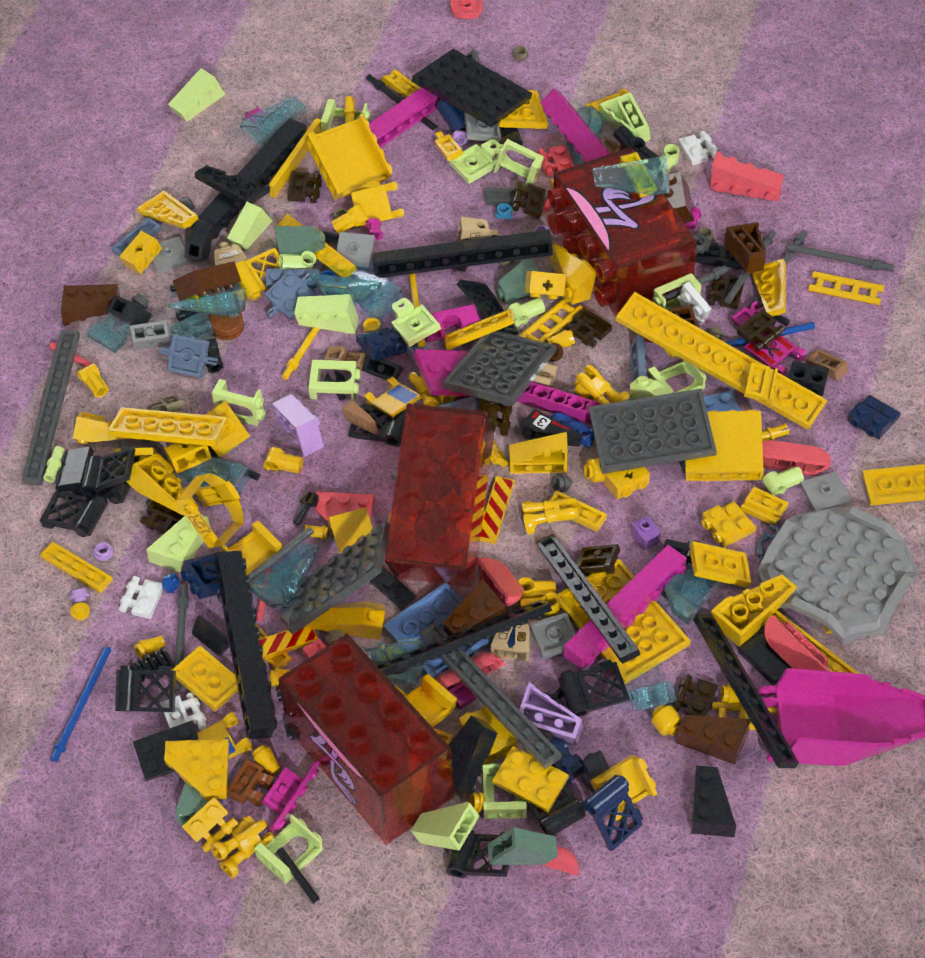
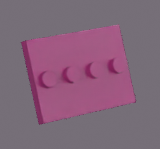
M415 349L413 356L430 395L468 396L467 394L444 389L443 381L469 351Z

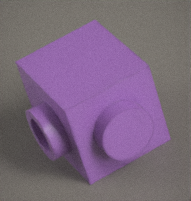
M649 516L638 519L632 524L631 535L644 551L660 543L661 531Z

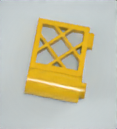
M276 248L270 249L249 260L236 263L241 282L238 284L248 300L256 301L262 297L263 292L270 289L266 288L261 278L262 276L265 277V272H263L265 265L279 269L280 255ZM273 254L276 264L267 262V256ZM254 262L262 264L261 271L254 269L251 264Z

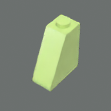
M246 202L227 239L232 243L231 245L237 244L240 249L247 250L269 226L272 220L262 208Z
M469 802L422 813L411 829V832L421 844L460 850L478 820L479 814Z

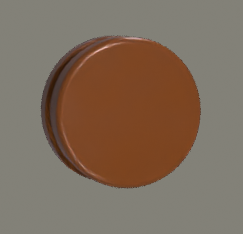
M234 307L218 308L210 316L211 332L220 340L235 339L244 331L243 315Z

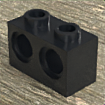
M792 361L788 378L815 394L823 396L828 380L829 368Z

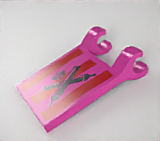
M766 331L762 335L766 337L769 333ZM782 335L777 340L771 341L766 349H761L760 351H756L754 345L758 343L756 340L744 347L747 352L766 366L774 370L777 368L778 373L783 376L786 375L784 372L787 369L784 365L779 364L791 353L798 361H802L806 354L803 348L796 347Z

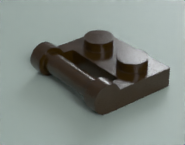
M618 544L582 548L576 565L584 575L604 572L606 574H613L615 571L614 565L621 549Z

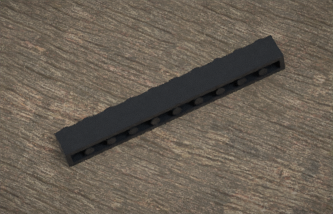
M289 118L242 168L237 176H240L241 180L246 182L250 180L255 181L261 187L263 184H267L269 178L278 172L279 167L286 161L307 131L306 125ZM220 192L198 216V219L215 224L213 240L219 236L223 228L229 225L233 217L238 216L244 205Z
M549 229L374 252L373 264L376 278L551 256L553 251Z
M241 551L218 552L214 564L246 736L248 739L272 737L274 729H277V719L272 714L274 705L273 700L269 698L270 683L268 680L266 681L265 677L266 664L262 662L263 647L259 645L258 641L260 632L259 628L255 626L256 611L252 610L251 605L253 603V596L251 592L249 593L248 589L250 583L249 576L245 574L246 560L242 558Z

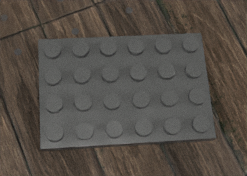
M500 331L492 332L478 340L443 381V388L452 392L467 394L471 397L475 396L487 401L501 403L505 406H513L555 354L556 345Z
M701 388L589 407L602 474L717 455Z
M386 521L380 526L376 525L366 536H360L352 546H346L339 555L332 556L325 565L318 566L308 577L304 576L299 581V588L295 595L296 599L292 606L293 610L289 617L287 628L290 633L295 634L381 574L390 535V525Z

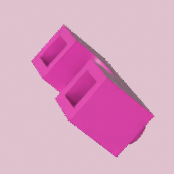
M475 305L430 313L440 324L441 329L426 337V340L431 342L445 339L444 329L448 326H457L462 329L479 322Z

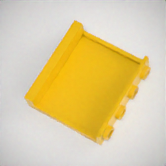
M362 114L359 115L358 119L316 135L314 132H311L306 136L305 143L334 200L351 195V192L359 191L363 184L371 180L381 183L388 180L392 175V167L387 163L382 148H379L377 138L371 132L369 122Z
M752 409L747 411H708L707 414L717 455L685 460L686 481L762 480L764 469L761 411Z

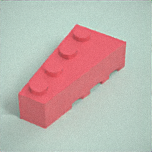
M716 151L712 165L710 190L728 192L734 195H745L751 198H763L769 201H779L784 175L765 168L757 169L753 166L754 164L748 162L747 164L737 161V158L731 156L726 158L722 156V153Z

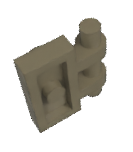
M173 395L148 405L147 410L179 412L182 407H185V403L182 398Z

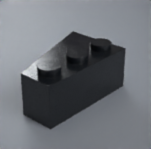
M471 715L434 766L459 791L471 795L475 792L473 787L477 777H481L483 772L481 767L485 757H489L498 733L486 721Z
M696 765L691 834L735 837L736 824L718 767Z

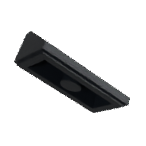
M367 356L362 371L384 380L390 377H394L397 380L404 370L400 365L384 359L373 361L369 356Z
M200 615L197 616L192 635L220 656L229 648L228 637Z

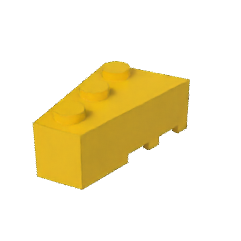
M567 432L509 445L510 474L567 472Z

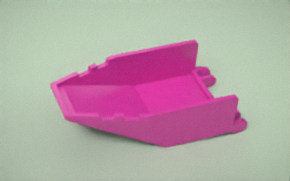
M788 668L785 669L776 685L763 686L758 689L759 695L765 696L762 700L766 707L776 706L778 727L801 764L845 766L925 738V695L906 688H895L886 681L881 683L873 680L872 676L867 674ZM768 753L767 760L769 762H774L770 753Z

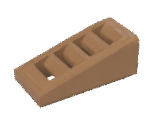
M817 349L806 359V362L811 365L829 368L828 376L835 381H838L848 372L847 361L820 349Z
M352 400L342 407L344 418L347 421L373 434L378 433L375 420L355 401Z

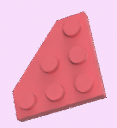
M316 491L319 501L314 510L326 520L328 525L329 517L366 507L371 521L374 495Z

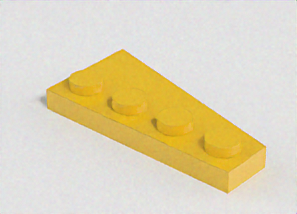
M162 191L136 208L137 212L141 215L183 229L192 226L198 220L197 214L166 191Z
M783 258L764 264L763 271L752 273L764 308L771 316L786 313V262Z

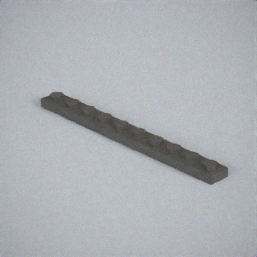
M61 330L22 477L23 484L42 485L43 476L47 468L46 463L50 456L80 338L79 331Z
M436 622L420 632V638L426 644L449 636ZM461 648L456 652L441 655L440 659L544 769L561 759V753Z

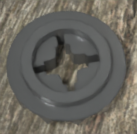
M689 234L682 239L683 250H688V253L703 254L704 251L709 250L710 240L701 234Z

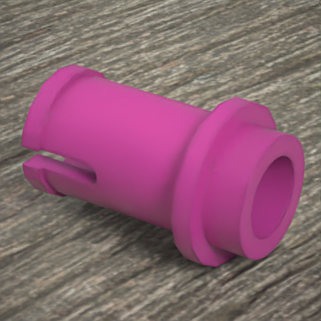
M692 207L695 221L686 222L685 226L688 229L695 230L698 219L702 214L699 208Z

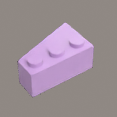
M290 394L272 403L276 418L287 433L291 432L296 439L293 441L296 445L300 444L304 457L324 447L318 427L320 425L319 419L316 415L313 416L308 407L303 406L300 399H296Z
M529 682L519 710L543 735L577 745L583 728L582 719L552 700L550 696L541 692Z

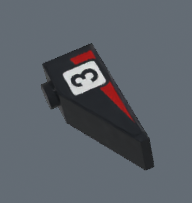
M533 409L521 423V434L528 440L567 432V446L579 447L581 445V433L536 409Z

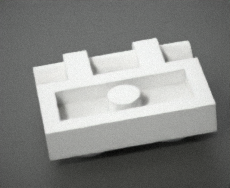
M705 131L699 133V139L695 135L679 139L678 143L691 165L707 162L709 155L714 159L716 151H718L717 147L712 144L711 137Z
M687 282L683 285L680 292L681 295L677 297V300L680 302L681 307L692 306L697 324L700 326L705 322L704 319L709 316L711 307L691 283Z
M133 576L126 586L127 591L125 595L120 599L119 611L125 613L127 608L131 607L132 615L151 619L163 592L162 583L145 579L142 586L138 585L140 578ZM134 593H139L136 600L132 599Z
M192 692L186 695L187 700L183 702L180 695L175 697V712H163L169 728L192 720L194 724L198 725L199 730H204L207 727L205 723L206 717L199 708L200 702ZM169 699L160 702V705L163 708H169ZM186 710H192L193 715L187 716Z

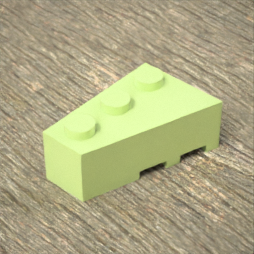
M201 68L168 105L176 115L187 122L223 97L225 93L216 78Z
M631 92L599 104L601 116L616 130L623 125L635 137L642 138L645 142L651 140L649 126Z
M350 294L298 297L294 314L300 326L317 327L343 333H356L358 315Z
M185 515L146 549L149 562L181 573L184 561L194 558L203 543V539ZM202 515V517L210 527L208 517Z

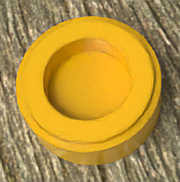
M367 318L363 322L365 333L381 329V323L377 318Z

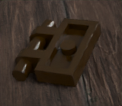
M292 171L287 196L288 201L305 202L306 197H310L311 203H317V199L320 197L319 188L322 186L321 175L315 174V177H310L309 172Z
M517 182L513 191L515 196L512 198L511 203L513 211H519V208L523 207V213L539 219L543 211L546 190L529 184L528 188L523 187L522 182Z
M728 275L727 280H723L722 276H719V279H713L711 282L712 289L707 296L708 304L714 305L715 301L721 300L720 306L738 309L745 282L732 302L728 304L725 302V298L739 277Z
M583 308L573 317L574 326L570 324L565 326V330L572 331L574 338L577 337L582 340L584 345H589L592 348L597 345L593 338L596 337L601 341L612 331L610 323L586 308ZM583 329L588 333L584 334L581 332V330Z
M762 309L737 329V334L749 344L756 340L758 343L754 345L756 351H760L761 349H766L771 341L781 337V333L785 329L782 325L777 328L773 326L776 319ZM767 331L769 334L764 337L762 334Z
M480 398L476 429L480 428L483 431L494 433L497 426L501 429L500 434L506 436L508 429H510L511 422L509 417L512 414L513 407ZM498 411L502 413V419L498 418Z
M153 500L146 509L150 517L143 516L140 523L146 525L148 529L153 530L154 528L161 531V534H165L184 516ZM158 519H162L165 521V523L162 524L157 521Z
M685 674L678 685L679 691L673 698L672 702L674 704L672 707L676 712L680 711L681 706L687 708L685 715L707 716L718 685L698 679L697 684L694 685L691 683L692 676ZM687 692L693 693L690 700L685 698Z

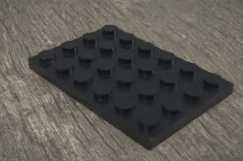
M455 49L450 50L413 75L411 81L489 127L496 125L532 98V93Z

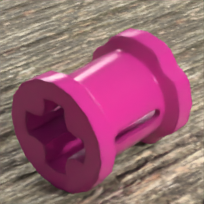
M377 218L368 219L366 221L367 234L375 235V241L381 240L383 237V232L380 230L381 221Z

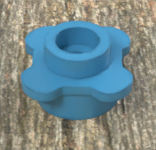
M501 203L496 207L497 213H495V217L497 219L505 218L509 220L512 218L511 212H513V209L509 204Z

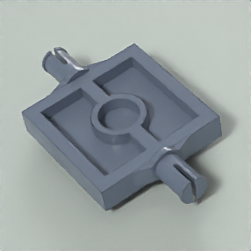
M289 270L264 293V296L273 306L265 314L271 319L273 315L279 312L284 314L289 320L295 316L294 312L298 297L315 296V293L307 285L314 276L308 272L301 279Z
M173 334L171 346L169 348L160 346L159 350L164 351H158L159 354L168 355L167 371L203 378L206 364L216 366L217 362L212 361H218L217 358L208 357L209 341Z

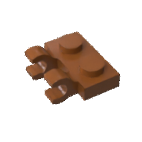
M246 760L227 788V797L243 805L249 800L252 804L261 807L263 804L261 802L263 794L254 791V788L259 783L262 787L269 790L274 783L272 782L274 777L264 774L266 771L263 766Z

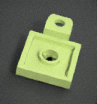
M495 139L485 142L481 145V148L475 144L463 151L462 156L455 160H450L449 165L470 184L495 169V155H499L497 150L500 144Z
M402 298L392 304L393 311L396 313V320L391 322L392 326L409 347L441 329L440 324L423 305L414 309L413 304L406 298Z

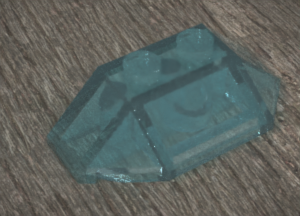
M310 273L311 279L323 296L350 294L354 305H356V301L364 302L382 286V282Z

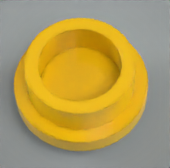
M77 602L71 607L70 614L75 620H84L90 614V607L85 602Z
M482 792L472 793L469 797V803L477 813H480L484 809L486 798L483 797Z

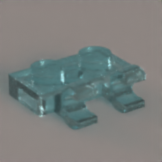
M110 315L104 323L98 321L87 334L92 340L116 353L127 342L126 338L130 336V330H128L130 326L123 323L115 331L114 329L119 324L115 322L117 318Z

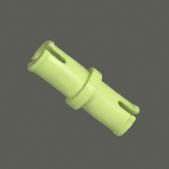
M60 446L53 448L52 455L46 463L47 469L43 479L50 483L55 481L57 472L62 465L61 461L65 450Z

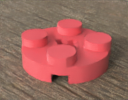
M451 0L450 3L451 12L455 18L475 19L479 17L483 10L482 0Z

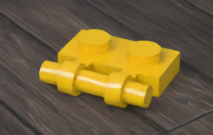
M213 796L182 827L196 842L202 837L207 840L201 846L207 853L211 850V844L220 841L227 834L230 835L238 822L234 817L228 822L223 819L228 814V811ZM218 823L221 829L212 836L209 830Z

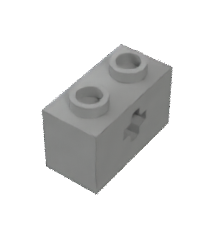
M166 320L131 325L130 337L133 351L168 345L169 332Z

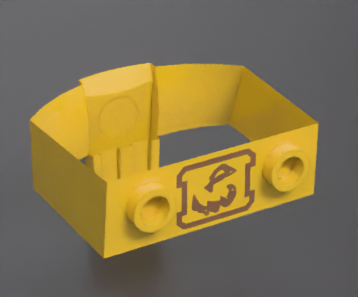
M208 473L196 476L175 500L208 548L224 546L244 524L238 492L229 481L226 482L214 474ZM203 481L207 482L210 485L199 487ZM193 494L197 495V499L201 501L204 507L223 503L227 507L234 522L219 539L190 500Z

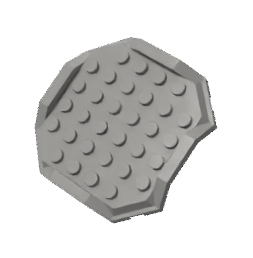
M853 506L829 508L794 515L787 519L769 545L757 572L760 583L782 574L796 585L797 589L779 608H790L826 625L841 643L857 641V638L863 636L871 638L884 635L894 611L911 583L919 576L905 540L888 522Z

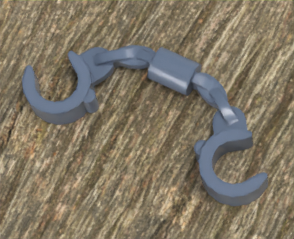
M770 524L769 529L773 530L775 534H769L764 530L757 543V555L761 562L765 555L762 543L767 540L772 542L779 532V528L774 524Z

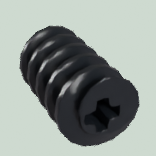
M163 647L160 648V655L154 650L152 658L147 653L145 654V660L140 656L137 657V664L132 659L129 660V666H133V670H159V666H172V669H174L171 657ZM141 674L142 682H145V675L147 674Z

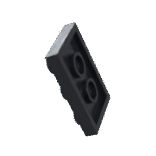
M193 720L133 741L145 781L175 772L174 769L165 764V741L199 740Z

